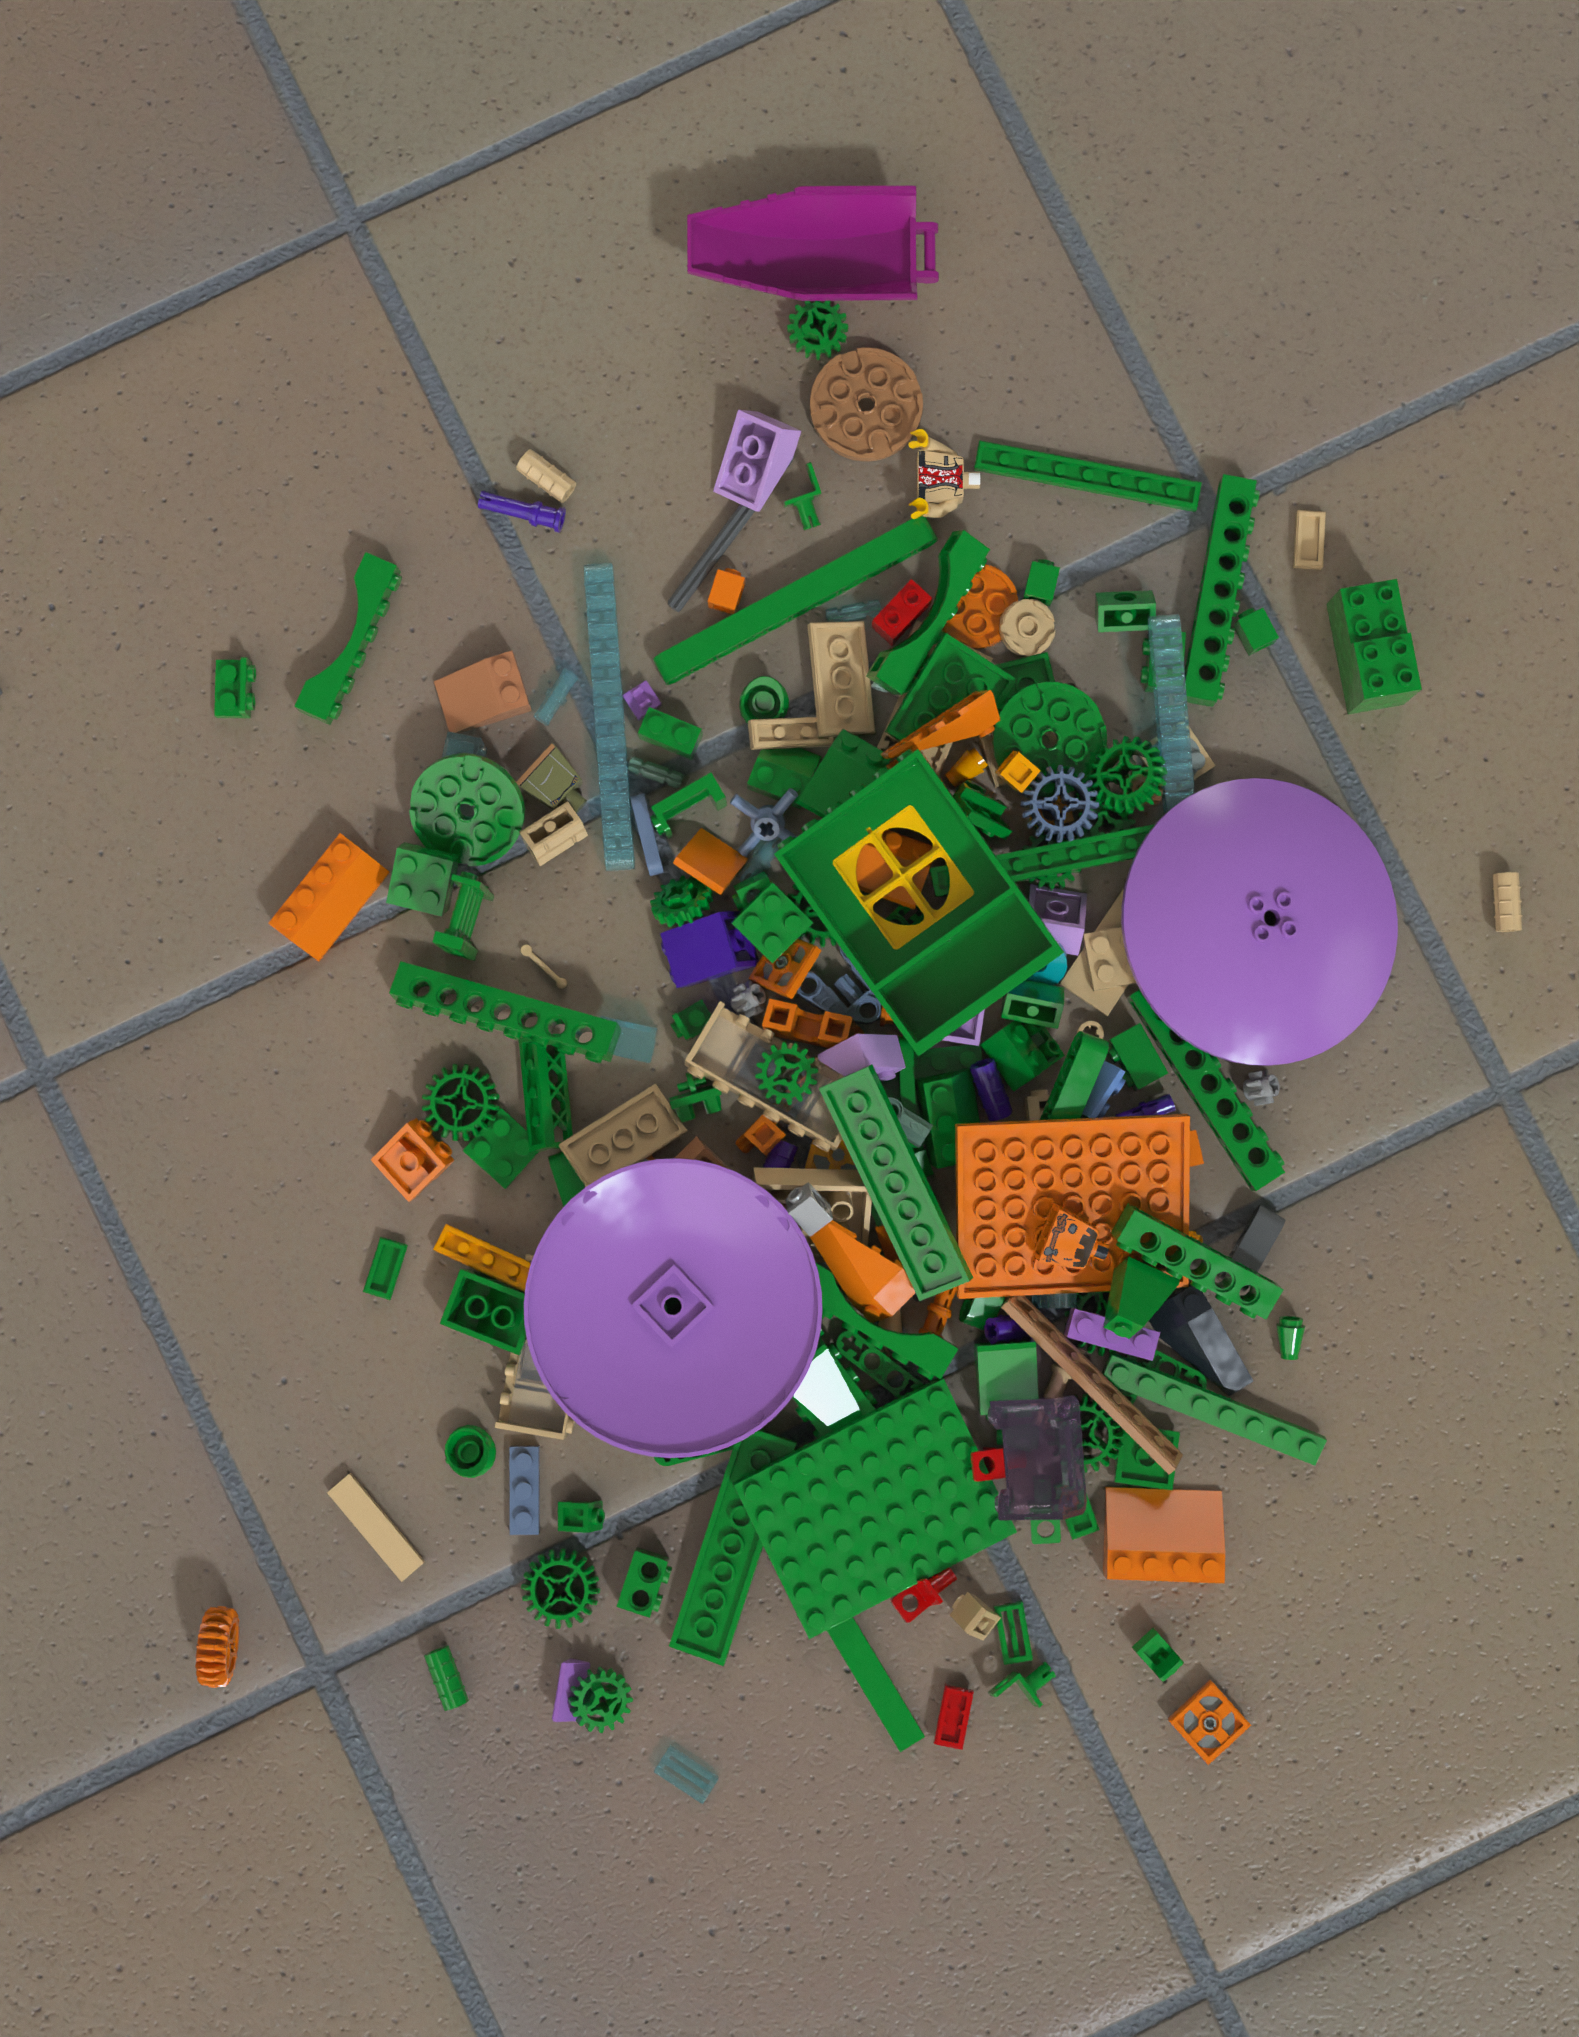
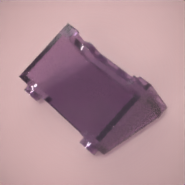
M1073 1395L990 1401L988 1419L995 1429L1002 1430L1006 1488L1002 1489L995 1498L998 1520H1064L1082 1515L1086 1509L1087 1496L1080 1408L1077 1398Z

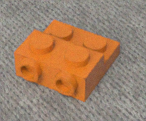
M417 1118L406 1123L371 1159L374 1165L408 1202L414 1200L455 1161L451 1156L452 1150L449 1145L443 1141L438 1142L432 1136V1127L426 1121H419Z

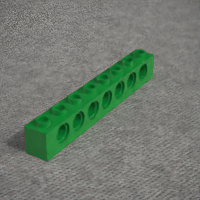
M1223 474L1218 483L1179 701L1213 707L1217 699L1222 700L1225 683H1221L1222 672H1227L1230 656L1226 655L1227 644H1232L1235 628L1231 627L1232 617H1237L1240 600L1235 599L1237 589H1242L1245 573L1241 572L1242 562H1247L1250 545H1246L1247 534H1252L1255 518L1250 516L1252 507H1256L1260 494V490H1255L1257 480ZM1238 504L1242 509V513H1232L1229 505ZM1224 532H1234L1237 536V541H1228L1224 536ZM1226 558L1230 560L1232 569L1222 568L1219 564V559ZM1223 586L1227 590V596L1219 597L1216 595L1214 587ZM1209 614H1219L1222 618V624H1213L1209 619ZM1213 641L1217 645V652H1208L1204 647V642ZM1199 669H1209L1212 673V679H1202L1199 675Z
M402 961L399 963L389 994L396 1001L395 1004L406 1009H412L413 1006L423 1008L422 1012L434 1017L444 1014L450 1016L449 1019L458 1024L465 1025L466 1021L477 1024L476 1027L483 1031L493 1032V1029L503 1031V1035L511 1039L520 1040V1037L531 1039L530 1043L539 1047L547 1048V1045L558 1047L557 1050L567 1055L573 1056L575 1052L585 1055V1059L595 1063H601L602 1060L611 1062L621 1033L620 1026L614 1021ZM422 987H430L426 995L418 996V991ZM456 994V999L453 1003L444 1004L445 998L448 995ZM482 1001L483 1007L477 1012H472V1005ZM502 1010H511L510 1015L506 1019H498V1015ZM538 1017L537 1023L534 1026L525 1027V1022L528 1018ZM556 1025H565V1029L561 1034H552V1030ZM591 1032L592 1038L588 1042H579V1038L583 1033Z
M1140 989L1128 996L1127 1000L1249 1189L1257 1191L1284 1174L1285 1171L1282 1166L1285 1163L1276 1150L1271 1151L1266 1143L1269 1140L1267 1134L1261 1126L1256 1127L1250 1119L1253 1116L1250 1108L1244 1101L1242 1103L1239 1102L1234 1094L1237 1092L1234 1083L1229 1077L1224 1078L1219 1071L1222 1066L1217 1057L1194 1047L1184 1039L1180 1042H1174L1169 1036L1170 1028L1155 1015ZM1188 1051H1194L1199 1057V1062L1195 1067L1189 1066L1185 1061V1055ZM1204 1075H1209L1214 1080V1088L1211 1091H1206L1201 1086V1079ZM1221 1099L1226 1100L1230 1105V1111L1225 1116L1217 1111V1103ZM1237 1123L1243 1125L1246 1130L1245 1137L1241 1140L1236 1139L1232 1133L1233 1127ZM1252 1148H1257L1261 1152V1160L1258 1164L1251 1163L1248 1158V1153Z

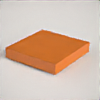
M700 828L676 856L673 864L721 895L746 865L748 858L742 856L703 828Z

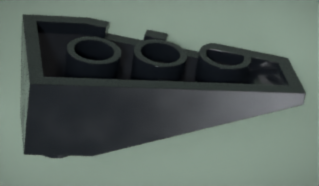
M1190 1283L1189 1287H1182L1172 1293L1149 1320L1152 1328L1160 1332L1159 1338L1199 1370L1226 1395L1231 1396L1253 1382L1251 1375L1202 1291L1196 1289Z

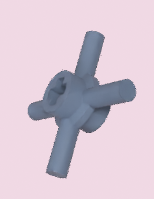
M789 788L775 806L764 805L759 809L737 794L732 797L730 804L751 818L753 832L738 849L742 856L747 857L760 840L770 841L776 837L785 840L789 836H792V838L797 837L785 828V818L783 816V813L798 797L795 790Z

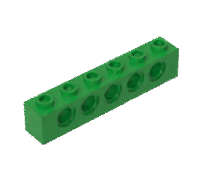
M1129 1203L1111 1231V1235L1117 1240L1116 1245L1128 1253H1131L1134 1249L1142 1254L1140 1258L1153 1266H1156L1158 1263L1166 1266L1165 1271L1173 1277L1181 1280L1182 1276L1192 1280L1190 1284L1204 1293H1206L1207 1289L1215 1292L1216 1299L1229 1306L1232 1302L1241 1306L1239 1310L1253 1319L1258 1315L1266 1320L1284 1290L1275 1281ZM1152 1232V1237L1148 1242L1140 1243V1238L1144 1233ZM1172 1245L1177 1246L1173 1255L1165 1256L1168 1247ZM1200 1258V1266L1196 1269H1190L1192 1261ZM1226 1272L1225 1278L1221 1282H1215V1277L1218 1273ZM1250 1285V1290L1247 1294L1239 1295L1243 1286Z

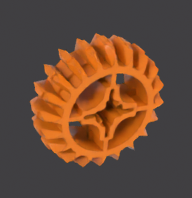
M225 1606L210 1607L202 1618L195 1656L196 1676L201 1685L218 1688L225 1687L231 1681L237 1659L240 1630L238 1614L232 1608Z

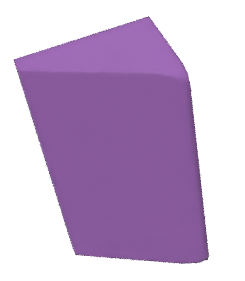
M570 1658L561 1663L552 1715L554 1722L576 1721L577 1717H573L570 1713V1709L574 1706L570 1705L568 1698L575 1696L570 1688L571 1686L578 1687L580 1685L577 1680L578 1676L583 1679L588 1677L589 1662Z

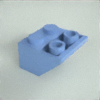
M1104 1060L1081 1118H1101L1105 1115L1110 1107L1106 1103L1110 1096L1117 1095L1126 1081L1122 1078L1125 1074L1124 1070Z

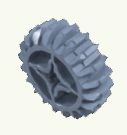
M1058 765L1056 774H1054L1053 769L1049 766L1046 768L1047 777L1042 772H1039L1036 776L1038 782L1032 780L1028 785L1032 790L1025 789L1022 792L1024 797L1030 799L1023 800L1020 803L1021 807L1029 808V810L1022 813V818L1032 817L1027 827L1030 829L1037 825L1039 828L1036 830L1035 836L1038 837L1045 831L1047 833L1045 841L1047 842L1051 840L1052 835H1056V843L1062 842L1063 835L1066 836L1067 841H1073V832L1081 838L1084 835L1081 826L1089 830L1092 824L1087 819L1095 820L1097 818V814L1090 809L1098 808L1099 802L1090 801V799L1096 797L1098 793L1094 790L1088 792L1087 789L1093 782L1089 780L1083 784L1081 782L1085 775L1083 772L1079 773L1077 778L1072 776L1074 767H1070L1067 774H1064L1063 765ZM1055 783L1054 795L1052 797H1044L1043 800L1037 799L1039 791L1044 786ZM1064 783L1073 787L1080 795L1081 800L1070 797L1066 792V785ZM1059 794L1061 802L1068 805V807L1064 806L1061 813L1058 810V806L1052 803L1056 802ZM1038 808L1041 811H1048L1052 814L1055 826L1042 818ZM1082 809L1081 816L1077 822L1064 826L1067 812Z

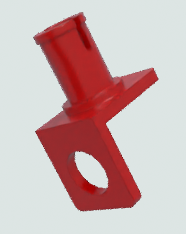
M983 1447V1451L972 1452L973 1480L979 1482L1006 1478L1005 1470L1025 1468L1027 1458L1024 1450L1003 1452V1448ZM983 1457L984 1464L989 1472L988 1474L982 1473L979 1468V1462Z
M947 1568L933 1575L929 1580L927 1578L919 1579L917 1581L918 1584L895 1595L891 1599V1603L906 1623H910L929 1606L940 1605L943 1600L938 1594L955 1582L957 1577L950 1568ZM909 1594L913 1595L917 1600V1608L912 1612L906 1611L902 1606L903 1598Z

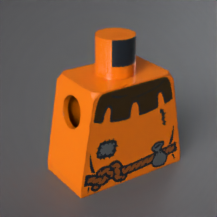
M1053 1203L1033 1255L1041 1263L1085 1269L1090 1257L1104 1261L1109 1251V1245L1097 1241L1099 1230L1092 1223Z

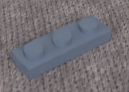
M510 1446V1535H539L540 1446Z

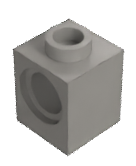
M809 1182L802 1187L795 1188L786 1198L788 1214L792 1216L809 1236H812L833 1220L830 1204Z

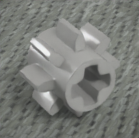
M747 981L732 989L735 995L731 998V1006L737 1014H745L746 1017L750 1018L765 1010L761 1004L766 1001V994L758 984L752 985L751 981Z
M1268 1070L1250 1072V1079L1245 1080L1243 1084L1245 1097L1249 1101L1254 1100L1255 1106L1274 1103L1273 1097L1277 1096L1280 1090L1276 1076L1269 1075Z

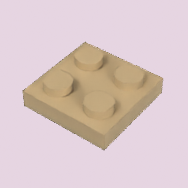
M1122 927L1083 934V943L1093 991L1136 983L1127 960Z

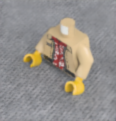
M923 429L911 431L910 434L915 435L917 441L909 442V447L912 449L920 447L922 449L917 452V499L909 503V506H915L917 511L911 514V518L917 519L921 516L942 518L962 503L964 489H980V472H964L963 457L958 456L954 450L928 437Z

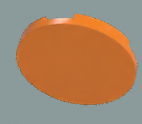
M985 564L983 569L976 572L971 581L973 585L970 591L965 596H962L958 602L957 613L951 620L946 622L942 629L944 633L949 634L973 649L987 648L1002 641L999 632L1000 618L1008 606L1018 601L1017 590L1010 578L996 567Z

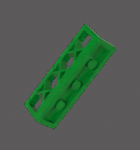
M522 1037L519 1040L529 1152L560 1149L559 1144L562 1142H555V1127L558 1125L563 1131L564 1141L573 1136L565 1054L557 1050L558 1047H555V1054L551 1057L547 1053L546 1048L536 1046L530 1043L531 1039ZM551 1068L556 1072L558 1078L555 1086L549 1080L548 1072ZM554 1097L560 1102L561 1110L558 1114L551 1106V1100Z

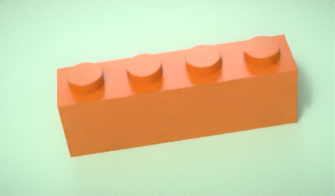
M885 830L882 833L883 841L903 867L911 865L933 847L890 830ZM872 843L866 844L861 849L856 866L857 882L860 890L872 893L893 877V871ZM932 862L913 876V882L920 892ZM898 886L883 897L886 900L914 910L917 905L903 886Z
M339 833L268 924L320 962L389 875L390 871Z

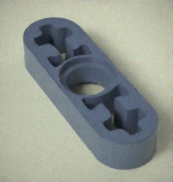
M642 793L630 796L649 875L651 877L663 874V866L645 795Z

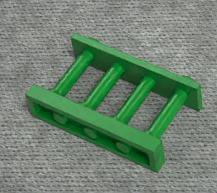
M462 871L461 876L452 874L451 880L460 889L449 926L444 928L443 933L435 931L432 942L448 954L475 961L478 950L472 946V941H470L482 899L493 901L494 895L488 890V886L478 881L479 876Z

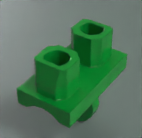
M686 1072L687 1081L678 1083L677 1086L679 1092L688 1089L691 1091L669 1098L671 1108L676 1110L681 1122L696 1118L692 1106L696 1102L703 1101L707 1114L721 1111L720 1095H722V1092L712 1085L696 1089L698 1086L707 1084L705 1077L693 1079L692 1074Z

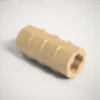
M532 449L525 452L516 466V470L527 477V480L529 479L538 485V488H542L561 503H564L576 487V482L568 477L566 473L557 469L554 464L549 463L543 456H540Z
M1518 872L1493 874L1492 890H1494L1493 904L1495 908L1496 932L1522 930L1521 917L1523 915L1521 914V886Z

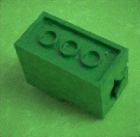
M1397 579L1339 589L1326 606L1347 714L1404 705L1421 691L1422 687L1411 633L1407 632Z

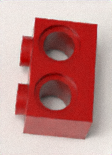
M911 579L872 620L871 628L893 646L931 606L932 597Z

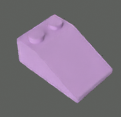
M738 410L713 492L760 512L793 459L801 430L760 412Z

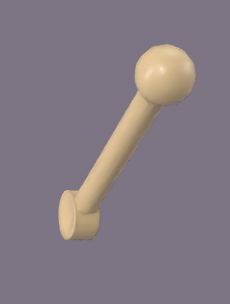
M523 945L521 947L522 955L529 956L556 982V986L559 989H564L567 986L566 979L558 977L532 952L531 946Z

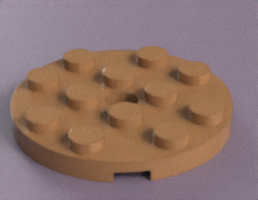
M862 347L835 356L821 369L811 390L810 414L818 436L835 453L855 461H877L899 452L913 438L914 435L910 434V432L918 429L922 417L923 396L916 375L898 356L878 348ZM863 398H869L874 402V408L863 412L858 406L859 401Z

